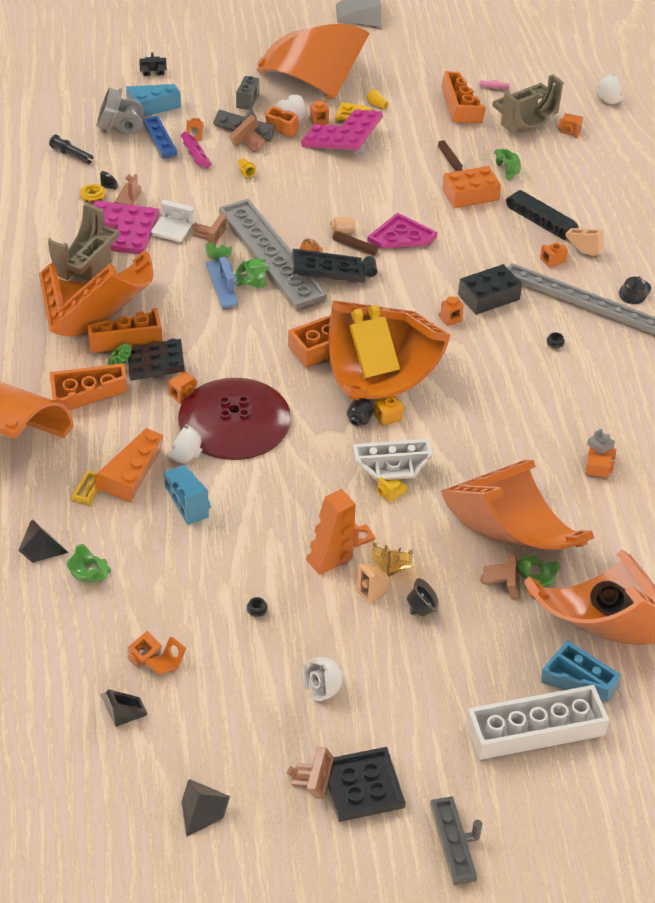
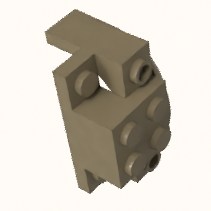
M552 74L549 75L547 87L543 83H539L513 94L509 91L505 92L504 97L494 100L492 107L502 114L501 125L510 132L517 129L524 132L546 123L553 115L559 113L564 82Z
M90 204L83 205L81 226L69 248L66 243L61 244L51 240V238L48 239L52 264L56 266L59 277L68 280L75 274L92 280L112 262L110 246L120 237L119 231L105 226L103 209Z

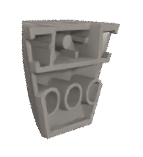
M342 0L336 4L337 23L349 25L359 23L364 24V27H369V25L377 26V29L381 30L380 0Z

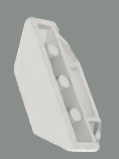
M429 439L353 444L355 462L376 481L380 477L385 480L415 478L432 457Z

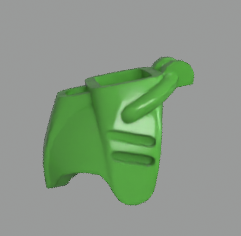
M496 149L494 151V154H496V164L501 165L504 162L507 180H511L515 174L520 173L521 163L516 153H512L508 149Z
M256 258L243 261L235 273L236 285L264 288L266 282L263 278L269 266L262 262L266 260ZM247 271V275L242 279L241 273Z
M84 544L77 545L75 553L66 562L71 575L80 581L88 580L92 583L101 581L111 572V568L107 566L106 559L94 556ZM96 563L100 569L99 571L96 567H91L87 572L85 567Z
M522 555L521 560L517 563V567L523 578L527 579L530 576L539 581L542 586H550L560 569V563L558 561L544 562L537 559V555ZM531 565H538L541 574L530 575Z

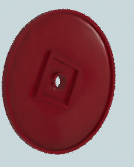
M223 378L205 383L187 396L179 409L178 422L180 432L187 424L199 433L202 441L200 448L203 449L201 453L219 459L242 460L265 454L279 445L289 431L291 413L284 397L271 386L248 378ZM232 410H237V411H239V412L232 413L231 411H232Z

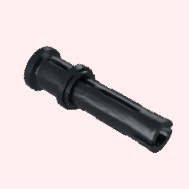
M57 134L53 135L49 141L51 148H57L61 153H68L87 164L92 163L87 158L94 159L92 154L71 145L69 140H63Z

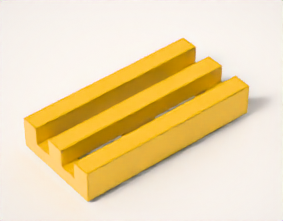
M86 470L71 496V502H76L77 500L79 504L84 502L86 506L91 505L99 491L95 488L94 484L97 472ZM90 476H93V477L91 478L90 482H88V484L86 485V483H87V481L89 480ZM86 485V489L84 490L83 494L80 496L81 491L83 490L84 486Z

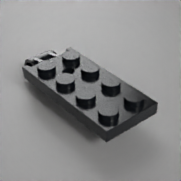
M293 249L292 251L294 274L300 276L307 275L317 278L323 277L333 280L365 283V276L374 277L378 273L376 259L372 256H367L362 261L361 257Z

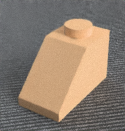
M571 228L566 232V237L584 254L596 256L604 249L603 230Z
M361 563L358 565L357 592L371 604L389 591L390 578L376 566Z

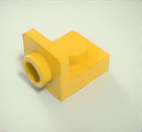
M378 478L377 492L388 502L407 493L408 487L401 480Z

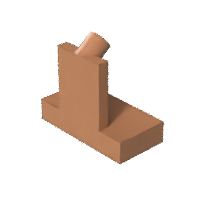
M250 115L229 137L234 146L237 147L243 142L253 152H256L259 148L263 147L266 141L254 131L259 125L253 115Z
M128 174L125 177L128 183H125L115 203L134 205L142 191L141 186L138 185L137 174L133 176Z
M220 213L212 227L202 224L198 225L197 222L191 225L194 229L193 236L206 239L208 243L216 245L227 229V215Z
M516 554L508 555L507 563L483 566L480 582L490 584L507 581V588L511 599H519L520 571L517 567L518 560Z
M318 746L313 764L297 763L296 768L290 766L287 774L293 777L291 784L293 786L307 787V790L314 798L323 799L334 759L330 751L326 747Z

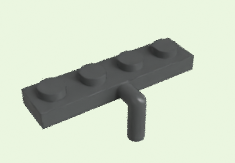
M219 109L213 124L214 126L234 131L250 115H253L256 120L257 117L252 109L247 110L245 117ZM257 120L259 126L254 131L265 141L270 142L276 130L275 125Z
M453 796L431 800V810L453 885L476 882L477 874L467 842L480 839L482 821L475 820L472 832L464 833Z

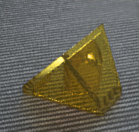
M373 542L372 560L389 577L411 567L413 550L400 552L401 548L391 550L387 545H385V548L377 546V543Z

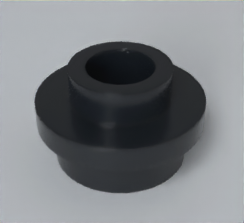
M553 332L548 336L547 344L550 347L561 348L564 346L565 339L561 333Z
M260 597L252 598L247 604V612L254 617L263 616L268 609L267 603Z

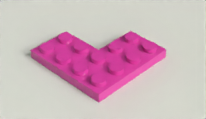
M357 109L351 113L342 126L313 125L301 140L302 147L359 150L383 118L382 111Z
M104 201L94 202L93 206L104 210L105 226L119 231L120 237L110 246L111 251L140 254L144 250L146 251L152 235L151 230L156 225L160 215L159 208Z

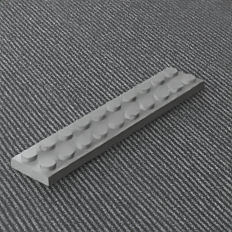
M249 198L219 207V213L227 215V224L254 258L266 260L262 262L269 266L266 273L295 310L327 300V294L312 276L294 274L292 251Z

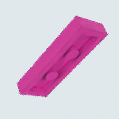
M184 131L180 136L184 141L183 144L189 149L190 155L195 158L194 162L200 167L203 165L209 168L212 163L196 138Z

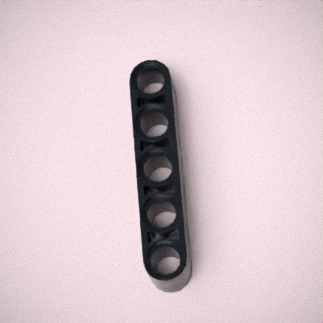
M518 190L506 198L508 208L563 240L568 239L566 232L571 228H579L576 221L522 190Z

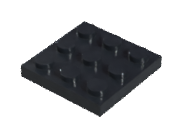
M173 338L163 342L155 341L145 345L137 344L131 346L132 350L128 358L130 381L185 372L181 339Z
M387 747L334 757L327 785L338 822L405 808L406 802Z

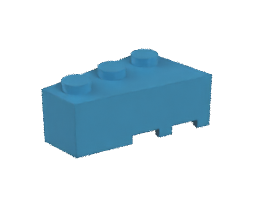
M175 84L126 86L127 99L137 100L143 105V117L181 108V94Z
M186 465L163 472L164 486L186 524L209 518L211 505L208 499V490L196 478L193 472Z
M568 640L544 666L541 675L542 683L565 690L594 685L600 700L608 702L618 690L621 679L620 673Z

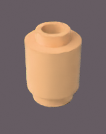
M334 217V220H331L330 229L333 232L338 231L350 234L355 232V219L350 217Z

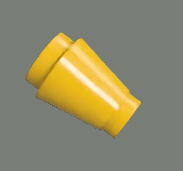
M372 89L368 92L366 96L368 103L383 110L388 107L389 102L378 90Z
M244 158L238 160L237 164L241 174L246 178L253 177L256 173V166Z

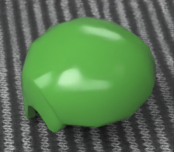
M213 243L205 244L206 254L211 260L216 261L221 257L228 258L232 253L231 246L225 247L221 244L217 248Z

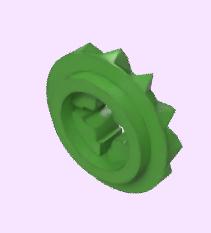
M127 343L120 344L108 358V365L125 363L130 357L132 347Z

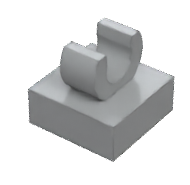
M603 429L595 431L594 436L588 439L587 445L601 455L614 448L615 441L610 438L609 434H604Z

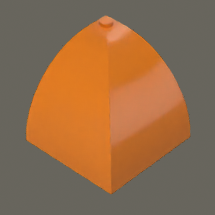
M328 24L294 31L282 36L270 46L263 58L258 61L256 70L259 73L276 71L290 75L325 93V98L335 99L370 33L349 24Z
M144 250L132 260L133 264L118 274L116 273L115 266L108 264L89 282L58 279L56 266L52 263L48 264L39 273L49 330L61 336H80L88 333L87 325L109 320L152 282L154 273L150 254Z
M333 300L329 323V354L334 378L342 391L353 400H360V398L380 399L396 396L419 384L434 370L445 353L451 335L416 311L379 306L380 317H386L400 369L364 379L349 326L354 324L351 312H354L353 310L361 308L363 322L371 320L368 308L373 305Z
M0 381L1 434L16 439L26 428V425L65 438L74 427L71 413L62 403Z
M524 459L441 490L447 506L463 524L473 531L498 542L539 549L560 550L573 546L582 547L588 544L587 541L594 539L593 531L572 530L549 508L530 472V469L536 467L534 460Z
M623 549L616 554L621 560L597 577L578 585L552 589L544 588L539 581L530 576L524 581L528 588L526 591L529 596L534 600L536 599L546 610L592 635L624 644L648 645L655 643V584L632 555ZM612 581L625 588L626 593L634 603L618 613L606 616L592 605L590 593L597 583Z

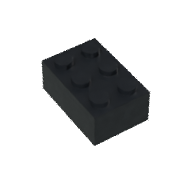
M502 264L460 278L458 295L477 315L520 300L522 283Z

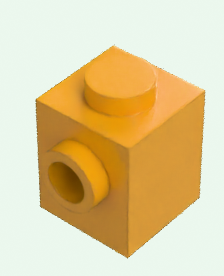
M396 396L375 401L374 415L382 426L402 420L404 405Z

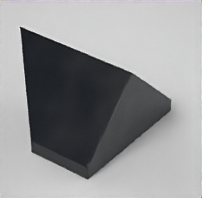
M34 520L30 521L18 550L32 563L69 553Z
M110 689L101 694L115 727L147 715L140 697Z
M189 779L182 798L186 837L224 818L230 796Z

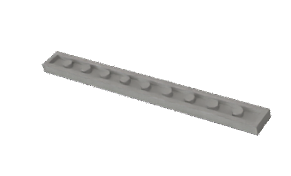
M511 263L508 267L522 285L655 335V317L519 265Z

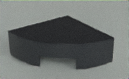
M101 171V186L117 190L118 183L116 179L108 172Z

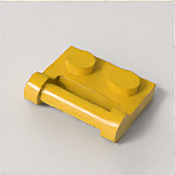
M341 103L338 112H336L335 121H346L354 110L370 111L371 107Z

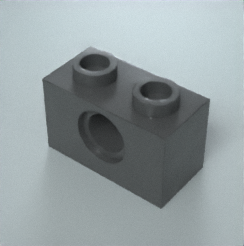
M244 76L236 91V108L252 109L260 94L259 78Z

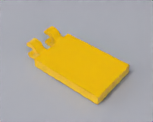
M378 304L368 308L371 320L364 322L361 308L353 310L354 312H351L354 324H351L349 327L364 379L399 370L400 367L386 317H380Z

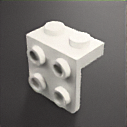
M163 199L161 202V218L151 230V234L181 242L192 228L191 225L195 223L194 207Z

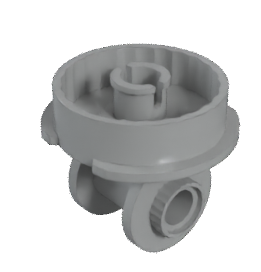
M109 87L101 104L96 127L105 129L106 134L110 132L112 126L117 127L124 134H135L142 127L143 105L134 99H122V88L115 90Z

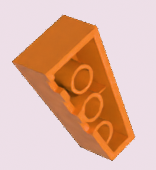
M445 71L441 88L452 122L482 123L486 107L480 104L478 97L474 96L473 89L467 86L468 83L460 72Z
M153 308L151 312L145 314L143 311L137 312L136 316L129 318L126 315L121 316L113 322L109 319L87 325L91 353L114 351L115 348L124 343L133 346L137 344L145 345L155 341L163 342L162 327L157 308Z
M124 363L50 372L52 398L54 401L65 405L68 410L128 392Z
M148 428L144 429L97 473L95 488L131 503L161 450L164 435Z
M342 489L324 497L319 514L321 521L314 530L316 537L310 544L311 554H307L306 557L307 562L319 575L343 563H347L353 558L356 504Z

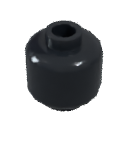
M360 398V400H353L346 414L351 424L355 426L366 425L373 415L374 408L370 400Z

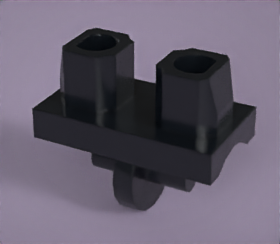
M151 52V57L139 59L140 72L142 71L143 76L151 75V71H157L159 76L165 75V70H167L166 57H154V52Z

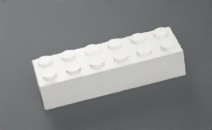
M594 685L468 708L466 726L479 760L606 736L609 718Z

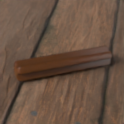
M439 141L438 148L455 172L462 171L463 165L446 141Z
M338 231L333 233L332 239L336 242L376 256L378 253V246Z

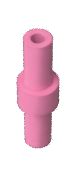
M480 80L479 86L490 87L494 90H497V88L509 90L510 84L500 83L497 80Z

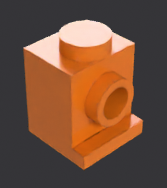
M318 100L315 104H310L309 119L313 125L329 124V108L326 102Z
M565 113L563 119L560 118L558 128H561L560 133L574 135L575 138H578L582 128L583 117Z
M558 242L548 246L544 244L541 247L540 259L549 268L566 262L568 249L566 245H561Z
M450 296L447 300L441 302V312L438 316L446 326L461 322L464 305L457 297Z
M187 372L180 373L168 381V395L182 404L183 399L194 392L197 380Z
M147 630L128 646L127 652L129 655L127 657L135 666L139 664L143 667L146 659L152 658L161 652L162 645ZM144 650L146 654L142 656L139 651Z

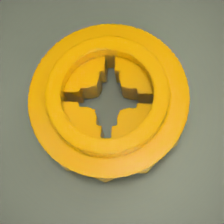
M88 184L80 189V198H83L84 201H89V203L98 200L102 201L106 197L105 188L98 184Z

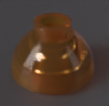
M310 238L304 239L300 246L301 250L323 252L322 247Z

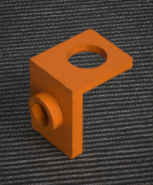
M191 118V121L187 120L186 132L190 134V129L196 127L199 130V134L195 138L196 140H202V126H204V122L200 121V118Z
M355 523L354 547L375 540V535L367 524L358 527ZM359 532H366L368 536L366 538H359Z
M169 637L163 654L146 659L145 664L158 675L177 670L186 647L175 638ZM172 645L178 649L177 657H174L171 653Z

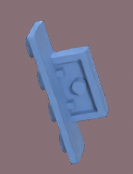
M226 257L206 262V267L221 308L238 306V300L234 292V285L237 284L236 275L232 274V264L228 263Z

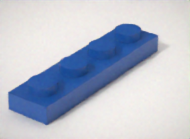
M158 116L143 118V124L161 158L177 156V149Z

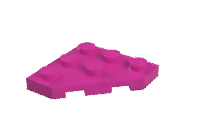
M397 212L367 236V242L379 248L428 246L437 238L438 232Z

